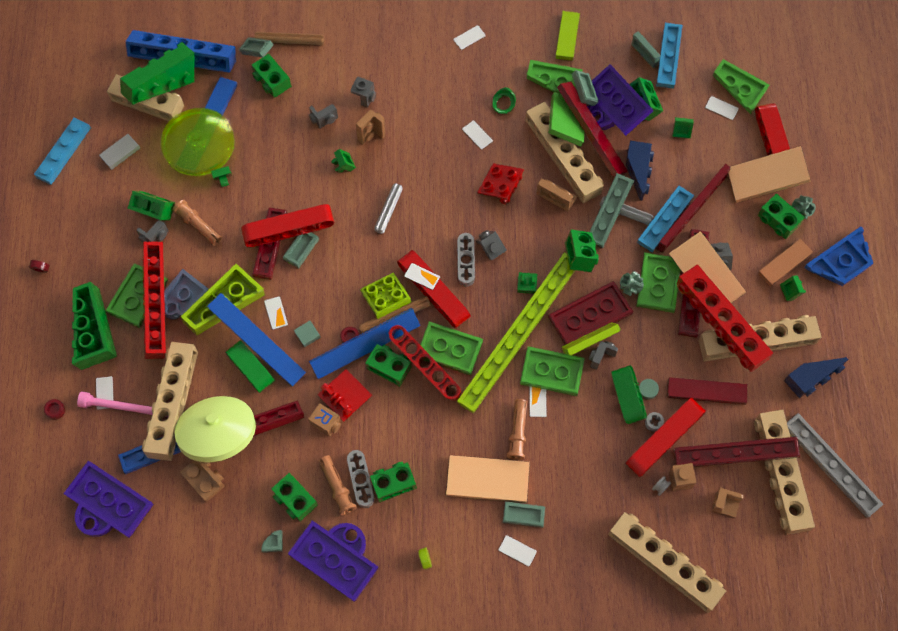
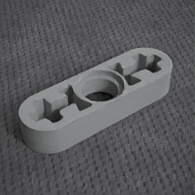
M462 233L457 239L458 282L462 286L468 287L475 281L474 237L469 233ZM464 239H467L469 242L468 250H464ZM469 256L472 260L470 263L465 264L461 261V258ZM464 269H468V280L464 278Z
M353 450L348 454L347 462L355 498L360 507L369 508L374 503V494L366 459L361 451ZM354 456L362 458L359 460L360 469H356L355 462H351L354 460ZM358 474H364L366 481L363 484H358L355 482V477ZM364 488L366 495L371 496V498H368L367 503L360 500L363 497L361 489Z

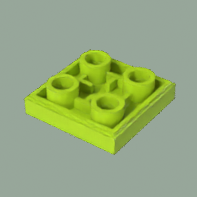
M394 272L360 289L377 319L411 303V298Z

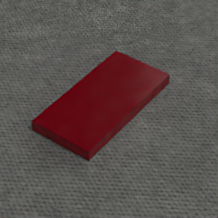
M612 281L550 313L548 318L566 345L611 322L617 323L632 315L634 311L616 283Z

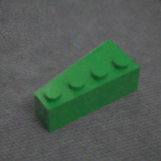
M183 42L177 44L176 49L172 51L170 49L163 53L164 56L159 59H152L148 61L145 67H138L121 77V94L133 105L194 83V52Z
M92 282L74 287L72 312L74 313V322H72L74 340H72V348L74 349V357H72V365L83 370L116 358L117 354L100 289Z

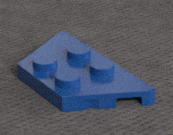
M862 226L807 263L804 268L842 287L873 265V260L868 252V243L864 240Z

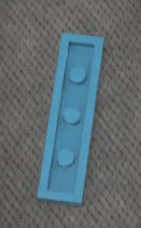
M665 23L656 83L658 87L672 89L675 87L682 25Z
M73 118L34 173V176L52 185L91 129L90 125L77 118Z
M678 186L639 237L637 243L653 253L659 241L674 225L692 201L694 195Z

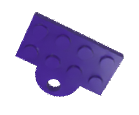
M611 64L592 80L598 103L595 106L588 105V108L594 118L597 115H601L597 123L602 130L616 125L626 136L653 112L652 108Z
M89 460L63 493L79 504L75 512V523L80 531L92 537L103 536L111 531L112 528H115L130 538L154 505ZM90 519H94V527L87 530L85 523Z
M312 520L288 553L290 557L353 602L357 600L379 569L377 565L363 556L366 549L365 536L360 528L350 523L338 524L328 532ZM348 531H356L357 538L353 541L347 540L346 534Z

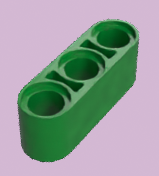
M241 340L225 351L230 360L259 393L275 381Z
M628 365L612 371L614 386L625 422L631 424L647 419V413L632 366Z

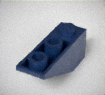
M630 140L626 168L631 179L634 180L633 185L639 200L643 201L644 194L648 195L650 184L646 182L647 178L651 177L652 167H649V162H653L654 151H651L652 144Z
M845 357L804 363L790 373L784 382L799 399L804 395L808 397L817 390L815 387L818 384L822 386L831 379V374L835 373L837 375L846 368L844 364L849 359Z

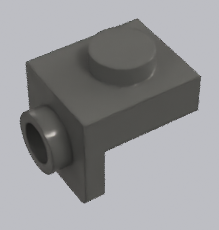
M357 77L350 91L360 96L361 105L368 108L370 102H374L376 97L374 82Z
M333 104L318 113L313 106L309 107L310 114L308 116L313 124L316 123L319 128L332 124L338 118L337 109Z
M158 220L147 233L139 227L136 230L139 234L138 239L142 243L162 241L168 233L165 223L161 220Z
M486 230L479 234L480 238L475 240L477 244L481 245L489 260H493L507 251L496 231Z
M722 242L711 244L731 271L733 254L729 244Z
M600 341L597 350L593 349L589 360L592 361L590 367L597 370L603 354L615 357L619 348L615 347L611 342Z

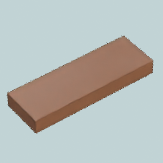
M799 239L762 268L758 274L772 287L811 256L813 251Z

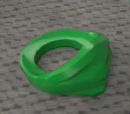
M501 88L495 93L493 108L496 112L508 114L515 107L516 96L510 88ZM502 96L510 98L511 104L506 110H500L497 107V102Z

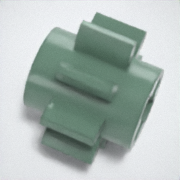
M800 195L792 203V207L805 217L804 219H807L808 216L813 215L815 212V204L812 203L813 198Z
M635 271L631 274L627 272L620 279V289L624 290L623 293L629 296L632 293L637 294L643 289L644 279Z

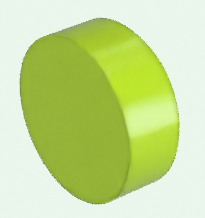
M427 548L419 549L418 553L423 569L432 568Z

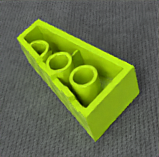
M235 264L181 316V319L194 334L199 335L221 322L207 308L220 293L241 310L265 296L264 289L241 267Z

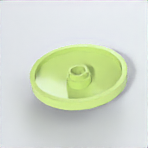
M218 396L204 399L189 407L180 416L175 426V440L180 451L192 460L217 462L228 459L242 451L252 440L256 428L253 412L245 402L237 398Z

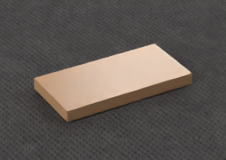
M801 146L731 166L729 172L736 203L811 182Z
M701 231L669 253L683 273L698 264L731 303L746 293ZM694 287L696 291H702L700 288ZM706 302L708 306H714L713 303Z
M450 455L446 496L527 503L529 462Z

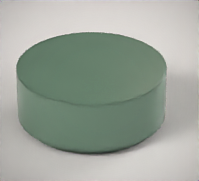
M652 379L643 380L639 385L641 396L648 400L655 398L659 391L657 382Z

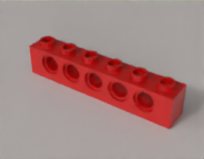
M143 242L144 359H164L166 343L163 242Z
M698 264L679 276L677 281L679 291L689 298L693 308L700 311L704 321L708 324L710 323L716 335L726 342L729 351L737 355L744 368H748L750 372H753L773 355L772 350ZM694 287H698V288H700L702 291H701V292H698V291L694 290ZM706 302H711L714 306H708ZM719 316L724 317L727 321H721ZM731 331L737 332L739 336H734ZM744 346L750 347L752 351L745 350Z

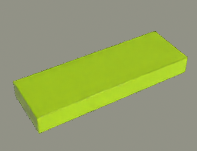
M562 12L556 59L573 61L580 13Z
M611 322L562 346L563 353L571 356L620 332V327L618 324Z

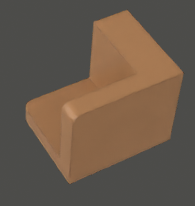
M719 488L715 495L712 511L735 518L739 503L743 500L744 495Z

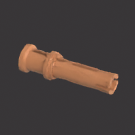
M180 200L174 206L173 212L179 214L186 224H191L212 245L216 246L218 244L216 241L220 243L222 237L199 217L198 212L192 210L185 200Z
M524 399L515 400L512 435L508 439L510 448L507 453V458L512 460L525 459L523 454L524 444L526 443L524 428L528 402Z
M327 455L319 459V464L332 488V498L340 508V515H347L356 510L357 506L352 503L349 496L350 491L342 484L331 457Z

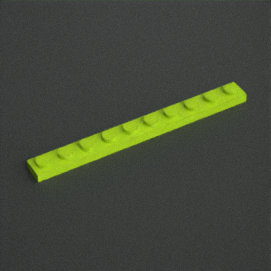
M564 252L460 396L457 401L459 405L474 414L576 271L570 270L567 253Z

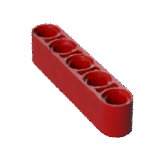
M776 104L756 106L755 116L767 156L789 150L790 146Z
M322 204L247 223L241 227L245 246L256 247L333 226L335 222L330 205Z
M411 250L397 261V264L405 274L411 263L434 273L414 250ZM440 279L433 290L411 280L424 296L429 298L433 306L453 328L456 329L471 317L466 307Z
M396 325L390 329L389 337L393 343L444 397L452 401L457 400L461 396V388L405 328ZM403 331V337L400 340H395V332ZM411 344L417 346V350L413 354L407 352V348ZM424 358H429L430 365L427 368H422L420 365L421 360ZM437 372H442L444 376L440 382L434 381V375ZM450 386H455L457 388L456 395L448 396L447 389Z
M691 397L625 464L639 477L643 476L704 415L706 410Z

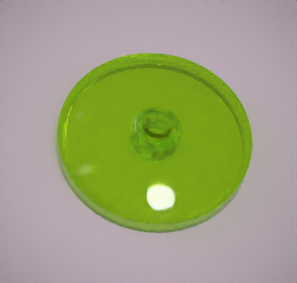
M193 108L177 114L168 122L161 136V149L168 164L178 172L191 176L206 175L213 170L221 168L231 157L235 145L234 133L228 120L220 113L206 108Z

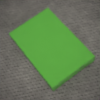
M554 92L551 98L548 133L582 146L585 133L562 95Z
M644 253L641 278L644 279V285L641 292L638 293L636 307L671 313L675 312L678 292L677 281L681 269L672 257Z
M134 263L105 311L138 328L144 322L143 267ZM164 277L165 287L166 283L168 282V279L166 277Z
M429 321L420 345L440 366L471 376L483 344V339ZM424 358V359H422V360H425V361L430 362L429 358Z
M528 346L520 385L577 396L585 358Z

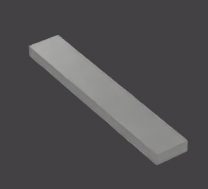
M799 413L787 422L790 436H798V443L802 449L866 518L870 517L884 505Z

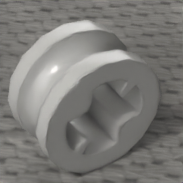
M657 412L650 413L645 420L646 428L652 432H656L664 424L663 416ZM652 418H656L655 420H659L657 426H653L654 424H650Z
M663 476L652 490H657L660 496L672 482L666 481V477Z

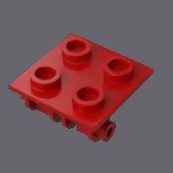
M493 163L477 193L500 198V202L506 205L510 202L512 194L515 193L519 181L522 180L524 169Z
M347 369L339 374L331 383L323 384L321 386L322 391L317 394L333 412L340 416L343 422L372 397V394Z

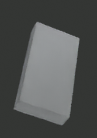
M127 134L99 156L112 170L138 151L140 146Z

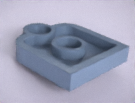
M182 269L164 291L166 317L171 320L179 318L209 289Z

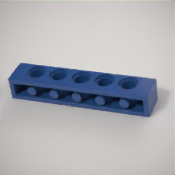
M133 30L125 41L128 57L157 60L164 56V52L169 49L171 51L176 49L177 44L183 42L194 52V67L230 73L236 62L235 46L136 30Z

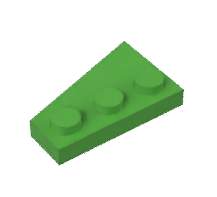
M724 59L713 74L722 86L750 114L770 86L768 83Z
M530 60L527 79L552 92L561 94L557 87L561 83L572 82L575 86L572 73L575 70L582 72L583 69Z

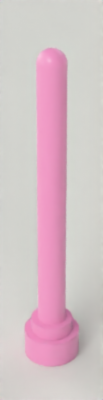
M80 392L77 400V405L81 408H88L94 405L153 415L152 407L94 398L93 395L87 392Z

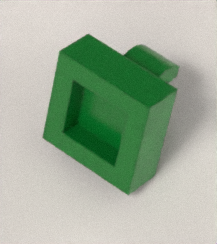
M675 117L672 137L691 139L694 119Z
M341 149L334 152L336 158L331 163L334 165L339 164L335 169L336 172L341 173L344 170L351 172L356 168L350 153Z
M229 166L211 171L213 179H219L222 187L229 185L227 177L232 176Z
M519 272L517 293L535 294L538 274Z
M792 276L780 284L786 301H793L806 292L798 276Z

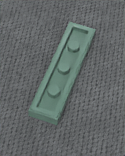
M618 173L590 230L596 245L601 248L604 247L634 180Z

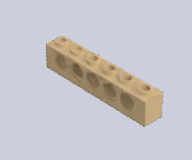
M543 102L526 111L525 120L584 204L602 194L603 180L594 173L592 164L585 160L580 148L564 139L552 138L554 135L548 133L549 125H544L543 123H549L551 107H548ZM582 178H586V179H588L589 181H583V180H581V179H582Z
M803 315L793 320L784 318L773 323L771 321H764L754 326L749 324L757 334L762 336L763 341L772 351L814 345L822 338L816 316L809 317L808 315ZM793 328L798 329L801 334L795 333ZM707 330L701 334L699 345L704 362L737 357L735 353L733 354L729 351L726 342L719 338L714 330ZM731 331L734 336H739L737 332ZM774 331L779 332L782 337L776 336ZM717 340H722L725 346L719 345ZM744 346L745 350L752 351L750 347Z
M171 342L170 349L168 348L166 351V364L161 370V384L157 386V399L152 405V419L147 424L148 434L142 444L143 452L150 459L172 461L176 445L175 426L184 412L198 355L194 344ZM182 362L180 366L175 367L177 363ZM178 380L175 384L170 385L172 381ZM169 398H173L171 402L166 403ZM169 416L166 421H161L163 417ZM164 434L162 439L156 440L159 435Z
M783 410L760 413L754 421L755 430L760 434V440L790 437ZM768 430H773L776 433V437L770 436ZM797 459L764 461L767 471L769 470L771 476L769 479L770 487L775 491L776 495L775 506L777 510H780L781 528L785 530L786 535L812 530L815 525ZM783 468L787 476L781 475L778 469ZM784 487L791 490L792 496L785 494ZM789 507L796 509L797 516L789 512Z
M624 512L608 535L707 613L711 612L726 592L722 588L723 584L717 579H711L705 575L706 571L700 566L691 564L685 554L677 553L673 550L672 545L665 539L660 540L656 537V533L650 527H644L638 523L639 519L636 516ZM629 531H636L639 534V538L632 539L629 536ZM646 544H653L656 549L655 552H649L646 549ZM663 556L670 557L672 565H665L662 560ZM680 569H685L688 571V579H684L680 576ZM697 582L705 585V592H700L697 589Z

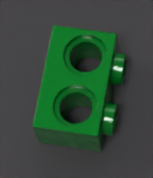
M269 53L252 64V75L257 82L260 81L263 84L262 87L267 94L270 93L276 98L292 87L289 76Z
M638 77L629 84L653 110L645 120L650 121L663 112L651 81Z
M132 191L128 209L158 220H171L175 202L144 191Z
M777 193L761 208L757 215L763 223L772 227L775 233L784 239H787L801 225L805 218Z
M570 230L565 241L570 270L592 272L594 266L599 261V255L595 249L596 241L593 239L592 232Z
M376 344L365 363L367 370L399 387L412 368L411 361H409L410 359L403 354L398 355L390 347ZM380 356L386 358L384 362L376 361V359ZM396 365L403 367L401 371L393 370Z
M398 462L392 465V468L388 470L379 469L370 476L379 503L417 489L408 462ZM405 473L408 477L405 481H399L397 476ZM382 480L389 482L386 488L378 487V483Z
M290 472L271 488L274 493L272 496L279 505L283 503L288 508L286 513L293 520L297 518L301 522L318 506L316 500ZM284 488H292L289 495H282ZM298 502H305L303 509H295V505Z

